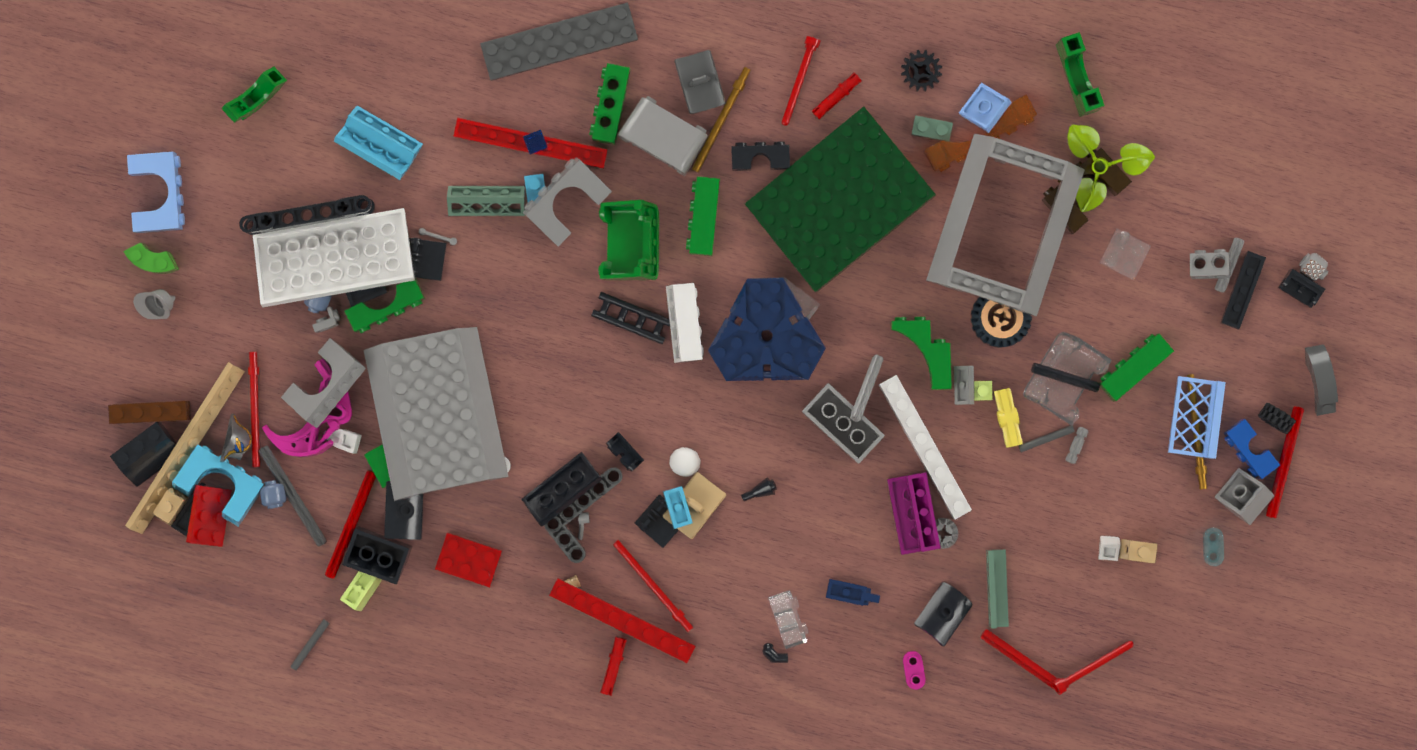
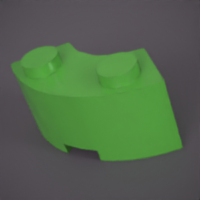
M143 243L123 251L134 265L145 271L167 274L179 270L170 252L154 253Z

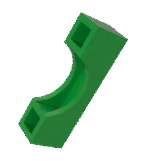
M416 278L414 281L396 285V297L384 309L374 310L361 302L345 310V314L354 332L360 331L362 334L371 329L370 326L375 323L381 325L387 322V317L395 315L397 317L405 313V309L410 306L416 308L422 305V300L426 298Z

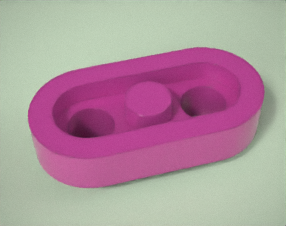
M908 651L903 656L906 683L911 689L918 690L925 684L922 657L916 651ZM910 658H916V663L910 664ZM917 676L919 677V682L915 684L912 682V679Z

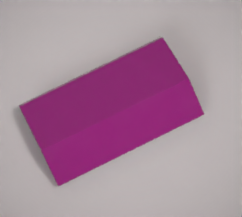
M927 473L887 479L901 555L940 549Z

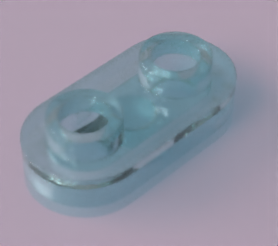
M1208 528L1203 534L1204 561L1210 566H1219L1224 560V536L1222 531L1217 528ZM1211 534L1216 536L1214 541H1211L1209 538ZM1211 553L1216 554V558L1214 560L1210 559Z

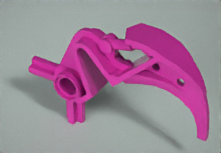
M324 358L314 364L324 379L320 383L319 393L327 387L332 377V370ZM347 391L336 404V407L342 411V416L327 415L320 424L322 425L327 422L329 425L328 430L323 434L320 441H318L320 425L316 428L308 422L301 430L289 436L277 435L267 425L263 426L262 429L271 442L287 455L311 457L322 454L334 444L331 439L324 444L323 442L335 430H338L341 424L348 423L351 420L352 408L349 392Z

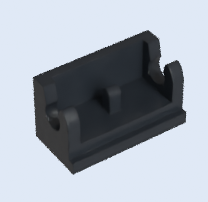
M1294 269L1288 270L1278 287L1309 308L1316 305L1325 291V288Z

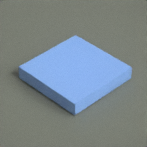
M981 82L959 111V114L989 133L1012 102Z

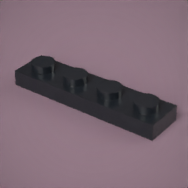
M1250 251L1246 252L1222 316L1221 324L1237 330L1240 329L1266 257Z

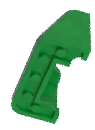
M644 200L600 203L599 217L604 223L608 224L607 261H603L598 268L600 279L656 280L659 274V210L657 205Z

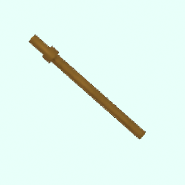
M744 67L738 80H735L732 85L733 90L692 170L699 173L740 91L742 92L745 87L744 83L751 71L750 69Z
M1194 374L1186 375L1189 378H1194ZM1187 382L1188 392H1190L1194 388ZM1196 390L1189 395V400L1193 405L1197 403ZM1194 410L1191 411V420L1193 424L1195 421L1199 419L1198 415L1195 413ZM1198 422L1193 427L1201 435L1200 422ZM1197 440L1194 443L1195 452L1203 453L1202 443L1200 440ZM1196 457L1197 467H1195L1196 475L1198 474L1199 489H1207V466L1204 465L1203 457Z

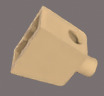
M172 487L166 491L153 511V515L171 526L189 497Z
M1121 539L1119 558L1155 563L1158 544Z

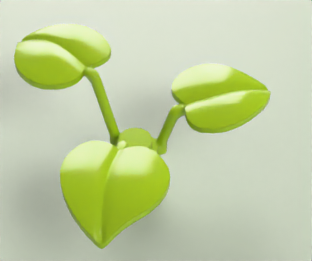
M1072 124L1068 131L1069 148L1079 158H1084L1090 153L1094 160L1092 170L1096 173L1094 181L1088 177L1081 179L1076 195L1080 211H1090L1104 201L1107 195V187L1104 183L1097 181L1099 174L1105 173L1108 166L1123 162L1122 168L1126 173L1139 175L1155 159L1153 152L1141 144L1130 143L1121 148L1120 155L1122 159L1108 162L1104 158H1097L1093 152L1100 144L1099 133L1090 126Z

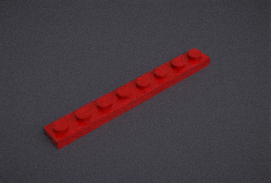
M457 118L453 135L455 138L564 161L577 157L585 165L604 169L608 152L607 149L462 118Z
M557 578L549 596L685 663H688L696 647Z

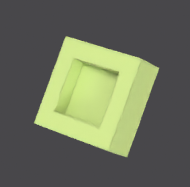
M974 381V401L992 400V381Z

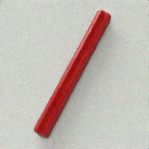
M988 629L983 631L980 637L982 640L1054 689L1052 681L1057 679L1054 675Z

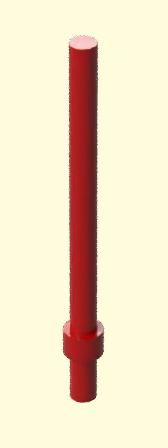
M249 352L250 367H248V375H250L252 467H260L259 367H257V352Z
M617 540L613 546L672 613V618L689 632L693 626L684 617L683 611L677 609L623 544Z

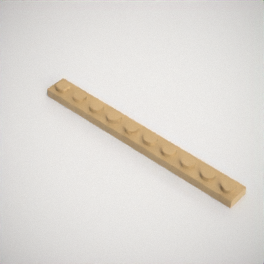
M229 362L227 363L126 523V527L143 534L154 516L153 511L166 491L172 488V481L197 444L199 445L245 371Z

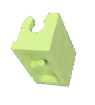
M358 571L340 600L354 610L362 611L382 579Z

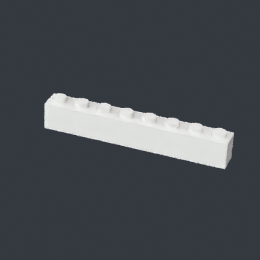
M897 375L879 384L881 391L952 518L957 519L972 510Z

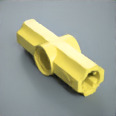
M1011 389L994 391L998 409V423L1000 428H1002L1006 448L1023 444L1018 425L1020 424L1016 407H1014Z

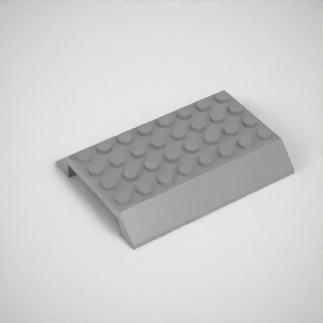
M477 327L451 329L383 343L364 350L394 501L452 487L509 477Z

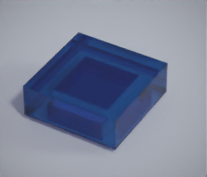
M541 130L523 136L530 155L548 148Z

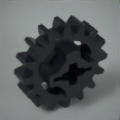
M917 50L916 55L911 52L909 54L910 59H904L906 65H901V68L905 70L901 73V76H906L903 82L910 83L909 89L915 86L916 92L920 88L926 92L927 86L933 89V82L939 83L936 77L942 76V73L938 72V70L942 69V65H937L940 59L934 60V53L929 56L927 55V50L923 54ZM920 58L925 59L923 62L914 61ZM930 64L934 67V74L930 71ZM909 67L913 70V78L909 75ZM924 67V68H925V70H924L925 73H922L921 75L918 74V71H919V70H918L917 68L920 69V68ZM923 79L928 81L926 83H918L919 80Z

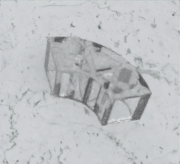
M790 590L768 597L785 649L808 642L805 635L809 633L805 622L801 623L796 609L800 607L797 597H792Z

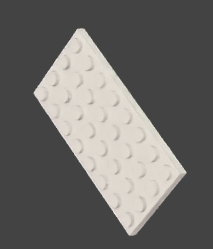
M404 208L253 235L260 304L262 307L415 280Z

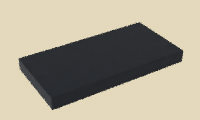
M581 452L521 500L538 524L543 527L603 479L583 452Z

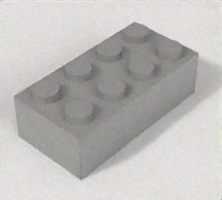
M827 383L801 412L859 464L885 435L865 416H862L859 422L851 420L850 415L854 406Z

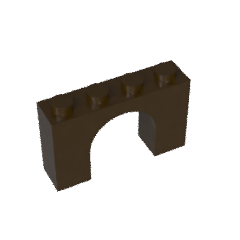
M1102 148L1093 150L1097 158H1104L1108 162L1113 161ZM1089 153L1086 156L1088 159L1084 163L1079 161L1076 166L1084 169L1083 176L1095 177L1096 173L1092 170L1094 160ZM1117 164L1108 166L1107 171L1099 174L1098 177L1114 196L1118 195L1132 182ZM1051 186L1043 193L1045 198L1042 201L1050 210L1058 186L1055 189ZM1073 204L1066 225L1071 234H1074L1089 221L1075 204Z

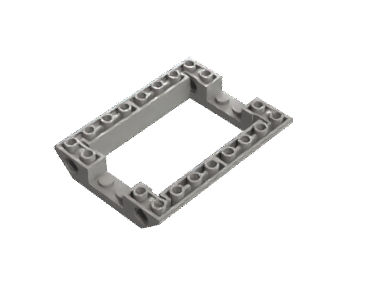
M974 133L926 281L960 292L970 293L1000 303L999 305L1037 316L1084 169L1068 161L995 137ZM988 157L993 158L996 162L1009 163L1042 174V177L1051 180H1061L1025 290L952 267Z

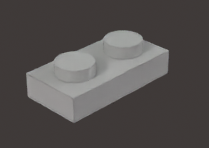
M954 366L955 405L974 404V366Z

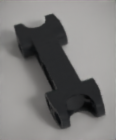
M358 195L325 203L246 215L240 219L239 226L243 232L256 235L372 214L375 210V204L367 196ZM368 201L367 208L361 209L362 203ZM325 207H330L331 214L328 217H323L322 210ZM307 210L312 212L310 220H304L303 214ZM287 214H292L293 221L286 224L284 217ZM253 221V227L248 230V224Z

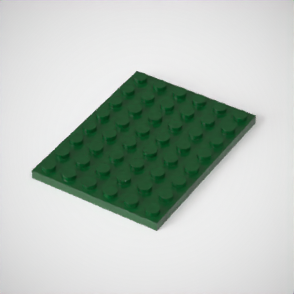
M863 106L792 164L790 168L786 169L748 200L745 205L814 292L817 293L927 204L936 194Z

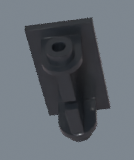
M619 432L606 442L607 448L616 457L618 455L622 457L619 461L627 470L632 472L644 461Z

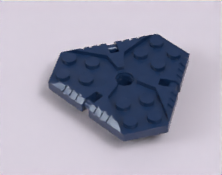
M783 277L747 278L730 309L729 317L725 318L708 349L726 381H764V378H771V380H809L826 347L808 317H804L802 314V307ZM793 315L798 320L795 324H792L789 319ZM737 317L743 319L741 325L735 323ZM765 330L771 331L772 339L764 340L762 332ZM764 364H771V371H764Z

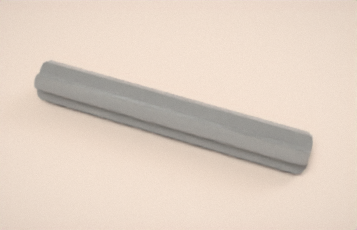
M877 354L872 357L850 415V419L855 422H859L863 416L883 362V357Z

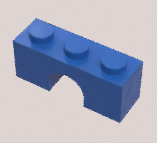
M1241 419L1224 432L1226 443L1230 447L1234 446L1238 452L1236 456L1242 463L1246 462L1249 466L1247 470L1253 478L1263 479L1280 466L1269 450H1264L1258 455H1254L1249 450V442L1257 434L1246 419Z

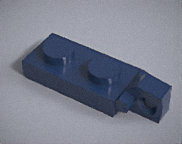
M829 579L825 598L868 606L869 601L879 603L880 595L872 594L871 588Z

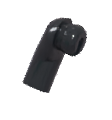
M771 643L764 644L762 652L770 662L788 663V653H777Z

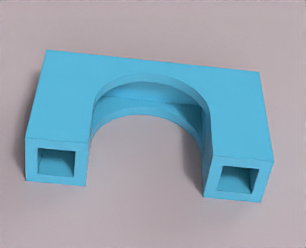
M197 444L172 481V487L189 497L195 489V485L204 476L211 473H221L228 476L234 483L235 492L222 511V517L239 527L260 495V489L264 486L262 480L255 475L251 477L246 474V471L238 465H231L228 459L220 462L221 455L218 457L207 446L203 445L201 447Z

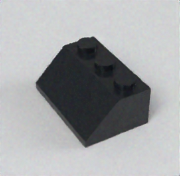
M155 422L110 457L119 470L138 487L160 471L177 443L162 422Z
M358 526L354 530L342 565L397 585L413 546L395 539H386L382 534Z

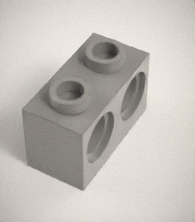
M1224 249L1214 250V253H1206V250H1196L1194 253H1191V279L1231 278L1229 252H1226ZM1219 259L1225 261V265L1222 268L1215 267V262ZM1204 260L1206 264L1203 268L1198 269L1195 267L1197 261Z

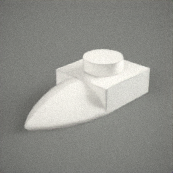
M338 429L327 440L331 439L334 443L333 446L356 454L362 435L346 429Z

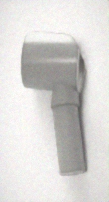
M588 512L579 514V540L583 539L584 524L590 523Z

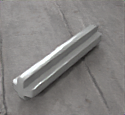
M1234 238L1229 250L1231 275L1244 245V240L1240 238ZM1230 278L1218 279L1215 290L1222 293L1225 292Z

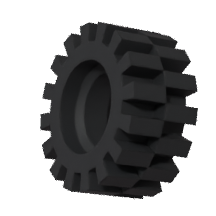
M1266 403L1258 414V417L1265 421V423L1285 434L1289 433L1296 422L1286 412L1270 403Z

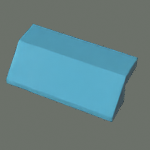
M356 106L348 115L345 126L334 139L335 143L399 180L408 171L423 145L421 142L359 106Z

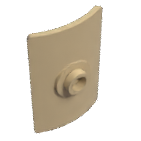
M699 472L694 474L683 489L693 523L677 528L690 539L695 537L726 497L725 492L716 487ZM667 509V511L663 514V518L672 524L669 511Z

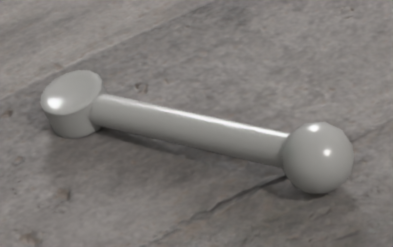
M424 228L418 230V233L422 236L428 235L450 242L451 245L457 244L456 238L450 239L426 231Z

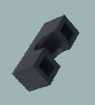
M755 142L754 146H747V143H735V146H731L732 171H751V162L758 155H763L769 159L770 170H786L790 168L789 145H785V142H774V145H766V142Z

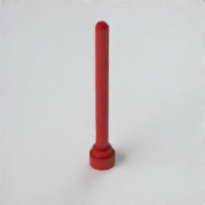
M806 36L804 42L806 44V51L782 119V125L787 126L790 122L813 51H816V48L820 46L821 40L814 37Z
M1127 641L1067 678H1057L1052 681L1053 688L1058 695L1063 694L1067 691L1070 684L1133 648L1134 643Z

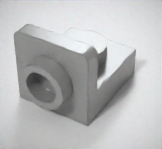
M331 306L327 307L330 319L323 317L316 320L317 323L312 325L316 333L339 326L340 316L337 309L334 310Z

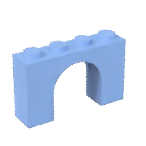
M173 151L127 155L129 175H159L168 186V198L162 207L154 211L131 213L133 232L147 233L183 230L182 225H185L184 213H181V206H183L184 200L179 187H182V177L178 175V168L181 167L180 157Z

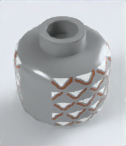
M1317 253L1306 254L1299 263L1300 272L1312 281L1324 279L1329 272L1327 270L1328 262Z

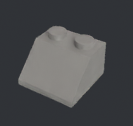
M1240 468L1236 470L1215 496L1221 504L1249 525L1252 524L1274 497L1273 493L1264 484Z

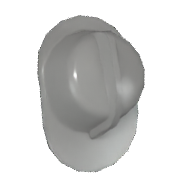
M157 289L152 292L136 294L133 303L138 313L147 319H167L173 308L175 296L169 295L163 289Z

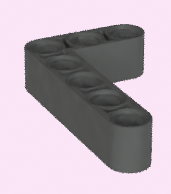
M610 468L600 475L603 480L599 483H602L604 486L602 493H596L592 487L584 494L589 498L587 505H581L578 499L569 505L574 510L572 517H566L562 511L554 517L559 524L556 529H551L548 523L544 525L547 532L565 555L574 563L582 562L586 557V551L566 525L622 481L623 474L618 468ZM611 471L619 473V479L616 482L609 479L608 475ZM566 533L570 536L569 544L561 543L560 536ZM574 549L582 551L581 559H574L572 557Z

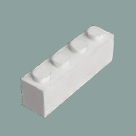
M694 283L666 286L674 363L703 360L704 348L700 340L702 330L698 322L700 312L696 304L697 289Z

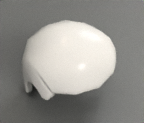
M681 447L672 453L669 464L674 473L689 477L699 470L701 460L696 451Z

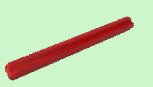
M1294 406L1291 417L1296 422L1285 437L1279 461L1280 466L1277 469L1272 488L1274 497L1269 502L1266 516L1270 518H1277L1304 413V408Z
M371 470L366 472L325 572V576L334 579L376 479L374 472Z

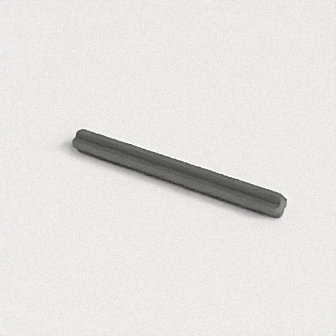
M269 446L262 447L259 453L277 482L284 485L288 500L318 547L322 546L327 542L323 533Z

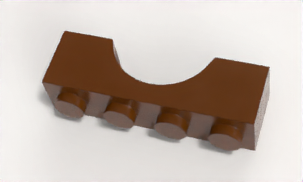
M190 401L108 405L109 424L191 420Z

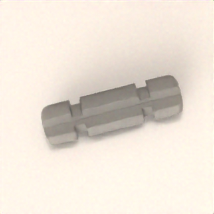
M1083 427L1078 428L1077 436L1074 437L1069 449L1070 453L1066 457V461L1071 464L1076 463L1078 459L1077 454H1080L1085 441L1084 437H1087L1088 430Z

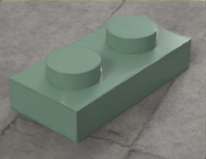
M915 115L911 135L949 142L953 123Z

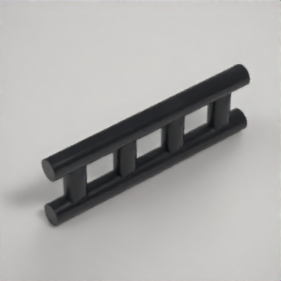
M600 292L598 299L603 300L600 311L593 310L591 317L663 345L665 337L660 336L664 325L670 327L669 318ZM610 304L621 307L618 318L607 315ZM628 311L639 315L635 325L625 322ZM646 318L657 322L653 332L642 329Z

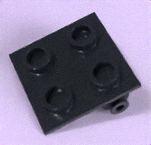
M409 238L414 277L441 281L447 243Z
M659 494L634 523L664 548L679 530L677 528L674 529L673 525L663 518V514L668 508L665 498Z

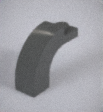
M1324 344L1305 348V364L1313 382L1315 413L1317 416L1335 413L1338 393L1329 354Z

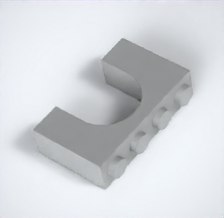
M577 157L570 159L565 164V169L553 176L551 179L552 183L548 187L544 186L538 192L539 196L534 201H529L524 207L523 213L557 246L571 234L553 212V200L559 191L567 187L580 188L597 205L612 192Z
M331 338L328 339L318 352L332 368V377L327 387L318 394L309 395L301 387L292 383L281 397L305 421L316 428L324 421L366 369Z

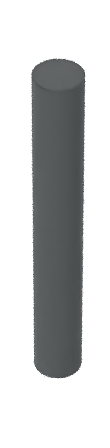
M1070 425L1018 445L1022 453L1071 434L1075 430Z
M322 620L290 666L292 669L297 671L330 624L327 620Z

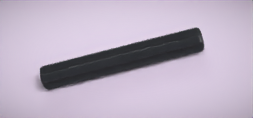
M1032 364V373L1089 391H1099V382L1042 364Z

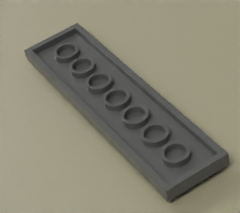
M627 2L483 42L480 45L490 80L493 81L638 40Z

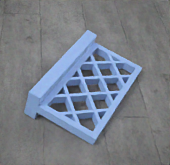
M1182 376L1177 377L1168 453L1216 459L1226 382ZM1182 381L1189 382L1194 388L1186 395L1181 389ZM1203 384L1211 385L1210 394L1206 397L1198 389ZM1196 390L1202 400L1193 405L1187 396ZM1183 399L1191 406L1185 413H1182L1178 408L1179 402ZM1204 401L1208 406V412L1201 416L1195 407ZM1192 410L1199 417L1193 424L1185 417ZM1183 418L1189 427L1180 433L1176 423ZM1200 421L1206 426L1205 432L1201 435L1193 427ZM1189 429L1197 436L1190 443L1183 437V434ZM1179 437L1186 444L1181 450L1173 449L1174 441ZM1200 440L1203 444V453L1195 452L1191 445Z

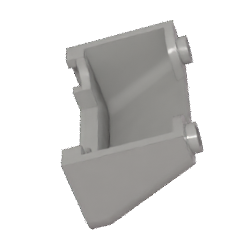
M647 96L645 99L642 97L622 127L618 137L625 142H631L633 146L642 149L666 163L669 167L672 168L673 166L678 173L686 176L708 138V135L705 134L707 130L699 125L694 127L656 105L657 101Z

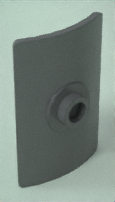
M710 50L674 60L690 114L726 104Z

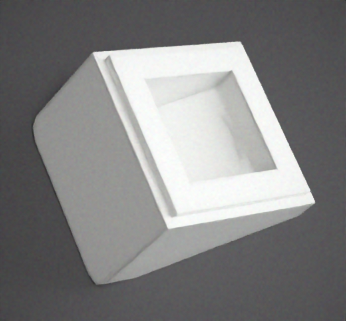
M1100 536L1098 559L1118 561L1120 538Z

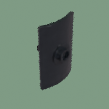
M387 481L384 537L386 539L421 540L423 494L394 501L391 482Z
M942 582L914 624L932 636L941 646H945L973 604L956 588Z

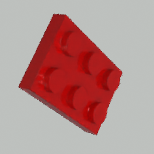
M195 485L186 539L187 543L223 547L227 520L222 517V511L231 499L232 490Z
M447 533L435 570L490 588L502 550Z

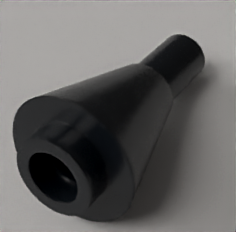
M767 477L751 491L741 496L745 502L754 497L775 495L777 487L774 480H770Z

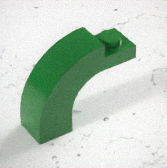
M273 66L263 72L256 82L243 94L226 103L222 110L234 123L241 119L245 120L266 104L287 80Z

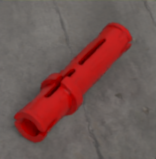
M853 72L842 84L839 83L838 87L811 112L820 120L842 98L849 96V92L861 83L862 80Z
M615 637L613 649L608 656L610 659L600 691L602 694L612 696L619 666L624 659L623 651L627 639Z

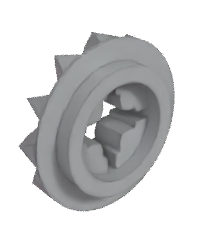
M938 518L935 520L937 531H942L945 525L946 532L951 534V536H944L942 542L941 535L938 534L940 549L949 548L955 544L958 538V528L952 520Z

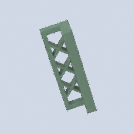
M448 186V216H525L523 213L525 210V186ZM452 203H459L463 207L461 209H452ZM479 203L482 208L474 209L471 205ZM493 203H498L502 207L500 209H493L490 206ZM512 203H520L521 209H512L509 206Z
M1006 549L986 550L989 627H1009Z

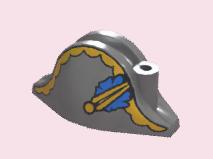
M233 413L230 416L220 462H224L229 457L241 460L243 453L252 444V436L249 430L239 423L236 415Z

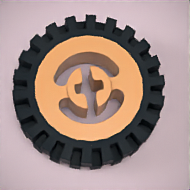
M979 297L973 305V310H971L972 316L970 320L973 325V331L976 332V336L983 343L997 348L1008 347L1020 342L1027 335V331L1031 327L1030 322L1032 321L1030 314L1010 308L1014 314V323L1009 330L1001 331L1000 328L1007 325L1008 321L1003 320L999 322L998 317L992 316L991 320L994 327L988 321L989 310L994 305L1000 303ZM1002 306L1001 309L993 312L996 315L1003 313L1004 318L1011 319V314L1008 311L1009 307Z

